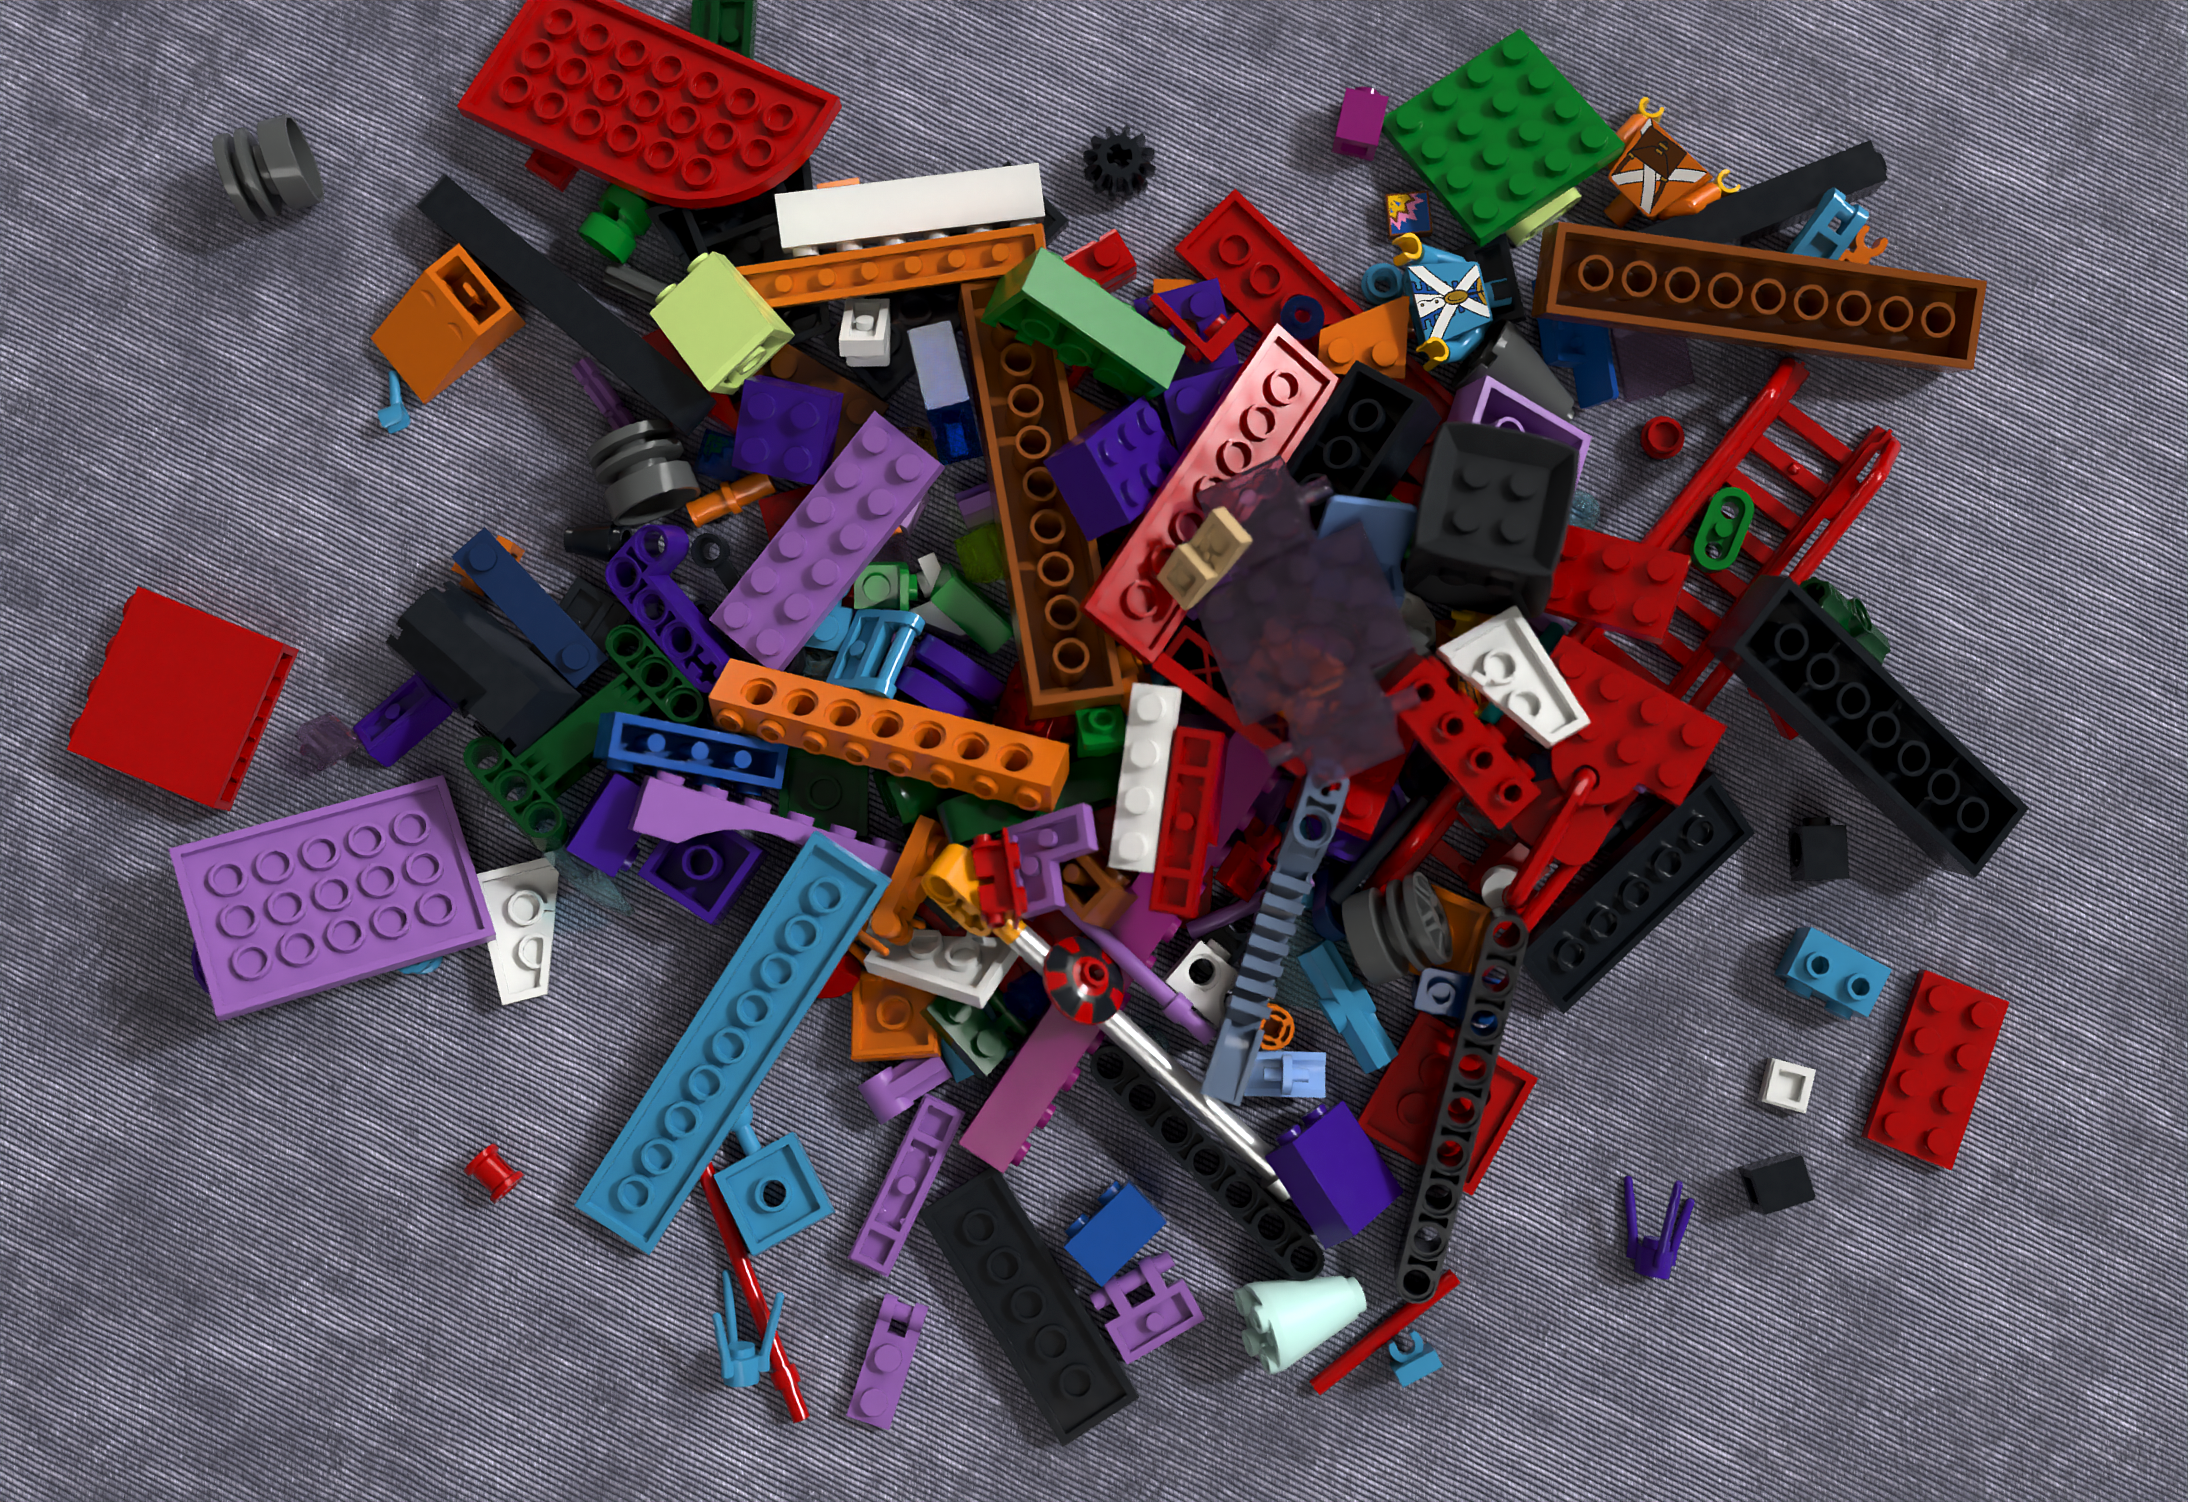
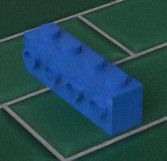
M608 712L600 714L593 758L607 760L606 769L633 773L634 766L651 769L650 777L656 778L658 770L676 776L683 774L694 777L693 785L702 786V784L720 789V783L726 782L736 784V793L761 797L763 789L782 788L789 745L774 744L764 740L631 714Z

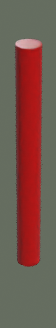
M1449 1268L1440 1276L1437 1290L1430 1300L1421 1304L1407 1302L1313 1377L1309 1382L1317 1393L1321 1396L1386 1344L1387 1341L1396 1336L1457 1287L1461 1282Z

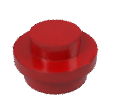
M1668 416L1652 418L1643 426L1640 433L1642 449L1647 455L1657 460H1666L1674 457L1682 449L1685 441L1681 425L1675 419Z

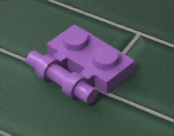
M1167 1250L1153 1258L1148 1255L1137 1261L1138 1267L1119 1278H1116L1114 1275L1102 1288L1089 1295L1097 1311L1112 1302L1119 1314L1104 1322V1325L1127 1365L1205 1320L1204 1314L1183 1277L1168 1286L1165 1284L1161 1274L1176 1266ZM1148 1282L1154 1294L1131 1306L1126 1294Z

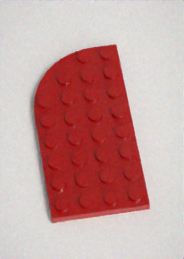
M527 0L457 104V108L462 116L643 198L673 207L692 209L714 208L739 203L756 197L787 179L815 151L841 110L842 105L838 96L616 0Z

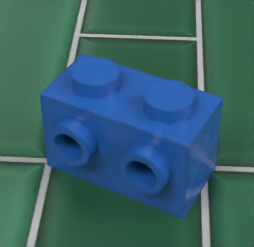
M1129 1179L1122 1185L1115 1180L1096 1199L1101 1206L1089 1218L1084 1212L1081 1213L1064 1231L1069 1236L1064 1241V1248L1101 1287L1167 1223L1166 1217Z

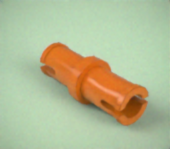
M755 472L732 483L729 480L720 483V489L692 502H687L686 507L695 526L700 528L702 525L730 512H733L734 515L743 512V506L771 493L774 494L777 492L771 475Z

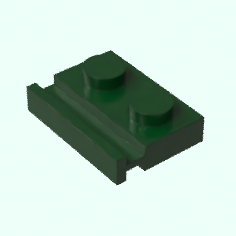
M692 0L690 33L754 60L758 0Z

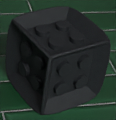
M1472 422L1442 423L1436 431L1423 484L1415 530L1403 576L1404 589L1415 596L1431 602L1497 616L1516 605L1524 619L1539 617L1543 613L1552 591L1553 573L1558 564L1568 529L1578 478L1579 451L1568 444L1548 437Z

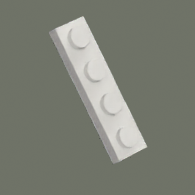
M1133 683L1108 867L1154 873L1182 689Z

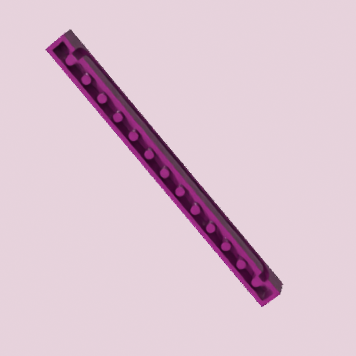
M1314 616L1308 618L1297 637L1351 670L1356 659L1352 655L1358 646ZM1270 677L1265 682L1266 686L1309 713L1314 707L1312 703ZM1253 700L1248 707L1249 716L1260 725L1278 723L1277 714L1259 702ZM1297 726L1285 727L1286 744L1297 752L1306 740V737L1298 733L1300 728ZM1279 728L1268 730L1280 739ZM1234 730L1228 737L1229 744L1217 847H1207L1203 876L1211 865L1217 869L1221 866L1232 849V846L1227 843L1228 839L1236 828L1241 831L1245 830L1258 810L1252 806L1253 802L1261 790L1269 794L1283 773L1277 768L1279 765L1277 762ZM1138 871L1129 886L1139 898L1108 931L1151 970L1157 960L1156 957L1151 955L1160 940L1168 943L1172 939L1182 921L1176 915L1148 911L1154 873ZM1202 881L1200 896L1207 886V883ZM1120 967L1124 980V997L1119 1009L1123 1011L1132 997L1126 991L1134 979ZM1050 1001L983 1104L978 1108L960 1135L958 1144L1002 1173L1005 1172L1010 1163L1017 1167L1032 1145L1026 1139L1034 1127L1037 1126L1042 1130L1057 1108L1051 1102L1060 1089L1065 1092L1070 1090L1082 1071L1076 1066L1085 1052L1093 1055L1106 1034L1097 1025H1082L1069 1020Z

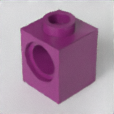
M1362 86L1355 89L1346 87L1331 152L1373 161L1389 97L1380 95L1377 90L1370 87Z

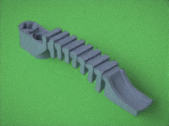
M1322 762L1314 764L1306 770L1302 778L1279 849H1276L1273 858L1276 860L1273 869L1268 872L1266 881H1268L1265 892L1262 891L1259 910L1254 913L1251 922L1254 923L1252 931L1247 934L1244 943L1247 944L1245 952L1240 955L1238 961L1240 967L1231 983V986H1233L1231 995L1227 996L1224 1007H1226L1225 1014L1219 1022L1215 1044L1199 1091L1200 1094L1237 1106L1241 1104L1265 1032L1259 1029L1262 1020H1269L1272 1008L1266 1006L1269 999H1275L1278 988L1273 985L1276 978H1281L1284 967L1280 966L1282 957L1288 956L1291 946H1288L1287 942L1289 936L1295 935L1298 926L1294 925V921L1297 915L1302 916L1305 906L1301 904L1303 895L1310 894L1313 885L1310 883L1313 872L1316 873L1332 839L1348 792V775L1336 763ZM1329 771L1331 772L1330 780L1336 783L1335 790L1325 791L1322 796L1320 794L1321 786L1314 783L1315 777L1324 776ZM1308 814L1318 816L1322 823L1321 834L1311 841L1303 838L1299 830L1302 818Z

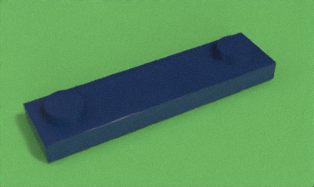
M485 527L451 556L575 688H578L609 660Z

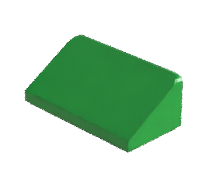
M946 562L942 566L930 598L932 603L988 653H995L1014 634L1009 616L951 563L948 564Z

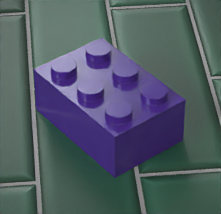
M1143 395L1102 415L1043 462L1086 539L1090 541L1132 522L1141 514L1180 458V454L1170 444L1161 427L1159 415L1150 407Z

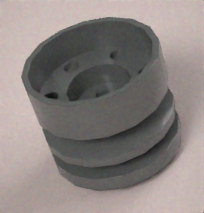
M282 114L258 122L257 135L259 144L246 128L235 129L233 137L229 133H222L213 137V153L222 184L235 208L249 225L264 221L265 214L270 218L280 216L282 210L280 195L293 211L324 202L325 193L318 165L304 133L290 114Z
M650 419L624 426L598 439L586 452L589 464L596 469L594 473L596 481L601 485H611L605 490L603 498L613 523L617 526L641 525L663 518L684 508L687 502L694 501L701 492L691 465L687 461H675L681 456L684 449L681 442L675 439L677 435L674 424L668 419Z
M1421 872L1405 875L1403 882L1400 879L1388 881L1386 896L1377 887L1369 888L1350 895L1342 903V918L1352 953L1359 968L1367 980L1374 986L1406 977L1410 969L1409 961L1418 971L1429 969L1432 962L1435 965H1441L1452 960L1453 945L1446 914L1435 890Z

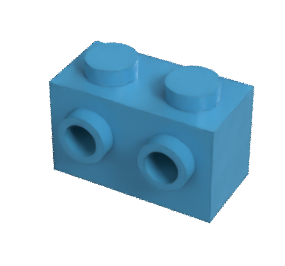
M1813 927L1797 928L1774 975L1786 981L1784 988L1805 999H1809L1813 995L1827 1002L1824 1007L1826 1011L1849 1021L1851 1016L1868 1018L1892 969Z

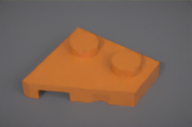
M1410 296L1399 297L1321 329L1318 334L1317 359L1339 379H1343L1354 362L1358 360L1397 382L1403 383L1406 368Z

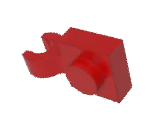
M1255 816L1244 830L1246 843L1239 840L1236 842L1214 877L1234 896L1247 903L1272 866L1266 861V858L1278 846L1283 836V833L1271 824L1266 832L1260 836L1266 825Z

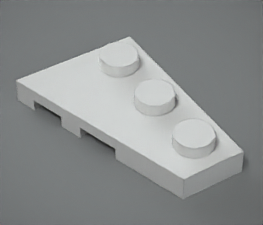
M560 854L476 874L496 932V940L487 942L503 1006L548 995L561 860Z

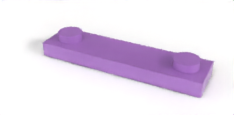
M925 1093L847 1257L848 1259L886 1277L890 1275L967 1111L929 1093Z

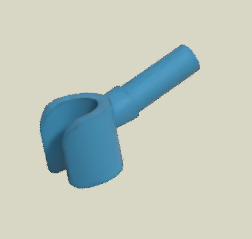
M395 370L388 372L389 401L391 406L377 411L381 425L387 428L390 434L407 428L411 423L409 414L402 404L400 374Z

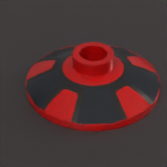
M1072 936L1065 938L1049 950L1043 963L1042 975L1046 993L1054 1007L1069 1020L1082 1025H1098L1112 1018L1119 1010L1124 997V980L1119 965L1094 941L1087 937Z

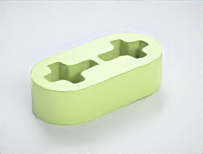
M1573 187L1505 231V233L1514 245L1519 247L1541 232L1543 228L1549 226L1579 202L1582 196Z

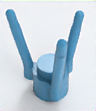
M725 1269L722 1272L727 1338L721 1314L716 1312L712 1315L721 1361V1378H723V1382L727 1386L748 1387L760 1381V1372L770 1370V1352L781 1314L784 1294L778 1292L775 1295L759 1353V1351L755 1350L753 1342L738 1341L731 1272L729 1269Z

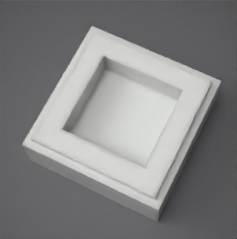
M1768 1057L1757 1101L1806 1113L1816 1070Z

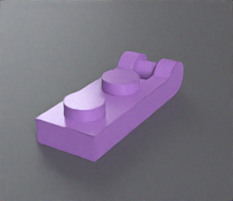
M886 1293L846 1414L847 1417L887 1430L891 1427L929 1306L917 1302L915 1306L899 1302L898 1296ZM892 1319L909 1324L906 1335L889 1330Z

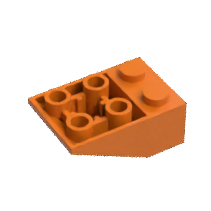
M458 243L423 271L370 339L426 405L525 326L526 322L474 259Z

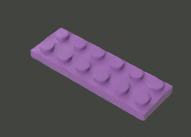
M874 411L709 620L762 665L784 671L943 472L945 467Z

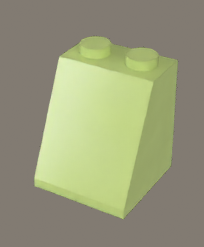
M712 251L709 255L707 253L701 254L688 266L687 272L689 275L678 285L674 283L666 287L656 297L655 302L658 305L649 314L709 392L733 395L744 384L745 379L752 377L795 334L725 255Z

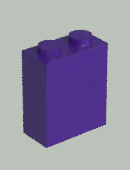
M1344 1101L1329 1108L1320 1103L1300 1117L1304 1124L1301 1127L1298 1124H1294L1276 1136L1275 1140L1278 1146L1264 1156L1325 1250L1355 1237L1404 1192Z

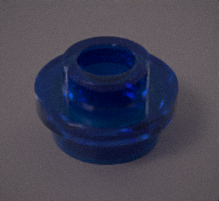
M1304 295L1293 297L1282 308L1280 315L1281 326L1295 339H1310L1321 330L1325 318L1324 311L1320 303L1312 297ZM1300 310L1307 311L1311 319L1306 323H1301L1295 318V313Z

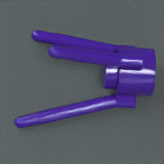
M1628 1175L1624 1177V1198L1628 1232L1626 1257L1635 1259L1633 1271L1638 1274L1659 1279H1670L1671 1267L1676 1264L1678 1249L1695 1204L1692 1198H1688L1685 1201L1672 1235L1683 1188L1681 1181L1677 1180L1674 1182L1660 1237L1644 1235L1643 1243H1639L1633 1179Z

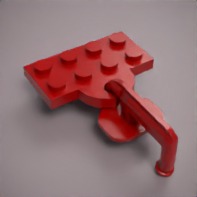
M1563 634L1550 659L1587 715L1590 723L1582 730L1553 745L1550 753L1553 778L1533 782L1541 793L1511 819V826L1515 834L1533 847L1511 884L1503 889L1501 896L1504 905L1514 910L1524 908L1529 900L1531 890L1551 857L1568 866H1581L1589 862L1608 833L1609 827L1603 806L1613 804L1625 798L1636 785L1678 808L1727 726Z

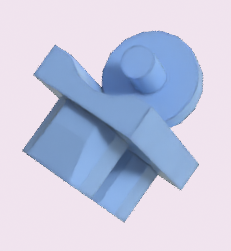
M1259 1050L1244 1096L1325 1098L1326 1052Z

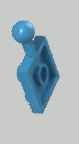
M748 1103L730 1131L735 1132L746 1157L713 1176L752 1256H758L836 1212L797 1133L791 1132L762 1148L750 1125L753 1119V1108ZM772 1181H780L786 1189V1197L782 1204L777 1207L768 1206L763 1198L765 1187Z

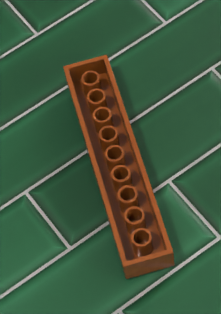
M1558 221L1543 228L1531 317L1954 373L1974 370L1987 281Z
M999 279L960 283L958 311L1029 721L1075 715V710L1120 704L1124 695L1115 639L1077 609L1102 573L1096 538L1090 541L1086 539L1043 462L1077 435L1064 363L1056 359L1058 355L1057 350L1037 340H1034L1032 346H1029L1015 339L1017 330L999 321L995 328L980 321Z

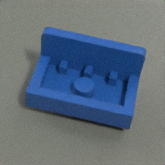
M1431 965L1429 969L1422 970L1420 976L1414 974L1410 988L1413 1008L1433 1015H1448L1458 1018L1470 973ZM1482 976V980L1488 984H1497L1502 981ZM1480 1010L1472 1015L1470 1022L1479 1025H1490L1495 1015L1491 1011Z

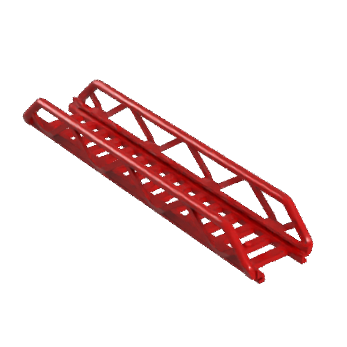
M1789 357L1783 359L1765 386L1751 401L1746 411L1734 426L1727 431L1707 460L1671 505L1653 524L1640 543L1690 556L1692 541L1683 534L1696 518L1701 520L1709 500L1723 484L1727 487L1740 488L1748 493L1753 500L1754 507L1787 533L1784 539L1773 551L1747 531L1740 551L1761 567L1748 584L1727 568L1719 573H1706L1699 570L1691 560V567L1707 577L1710 582L1730 596L1734 602L1720 618L1682 588L1676 609L1708 633V635L1695 651L1691 650L1668 631L1663 645L1652 643L1681 667L1668 685L1606 638L1604 633L1607 630L1577 622L1566 636L1681 700L1715 657L1704 645L1760 575L1779 576L1822 520L1826 518L1830 523L1788 575L1799 586L1801 582L1809 579L1884 484L1901 450V443L1891 435L1893 432L1891 429L1885 431L1880 426L1875 425L1867 432L1853 451L1789 402L1810 376V372L1803 368L1806 365L1803 361L1799 364ZM1775 419H1778L1840 467L1827 484L1763 435ZM1749 451L1813 500L1801 517L1737 469V466ZM1877 452L1879 456L1876 458L1870 472L1862 483L1859 482L1856 477ZM1721 510V513L1725 518L1732 519L1730 516H1728ZM1706 553V555H1707L1709 558L1714 559V558L1711 557L1708 553ZM1720 661L1687 704L1703 713L1734 673ZM1504 713L1494 725L1507 740L1503 749L1508 754L1511 752L1515 756L1518 755L1527 763L1532 753H1541L1538 748L1523 737L1526 731L1507 714ZM1450 780L1407 836L1401 840L1397 847L1368 878L1363 890L1377 887L1386 896L1388 881L1400 879L1403 882L1405 875L1415 872L1429 854L1468 884V878L1474 865L1441 838L1456 820L1488 845H1491L1503 832L1469 806L1470 801ZM1632 789L1625 798L1604 808L1609 827L1608 832L1640 792ZM1551 857V859L1548 862L1549 865L1554 861L1555 858ZM1561 863L1539 891L1534 888L1531 890L1527 904L1524 908L1516 910L1521 915L1528 933L1582 865L1568 866ZM1510 921L1501 922L1495 927L1493 936L1502 928L1505 932L1498 940H1509L1515 936L1517 925ZM1495 966L1488 967L1482 976L1485 977Z

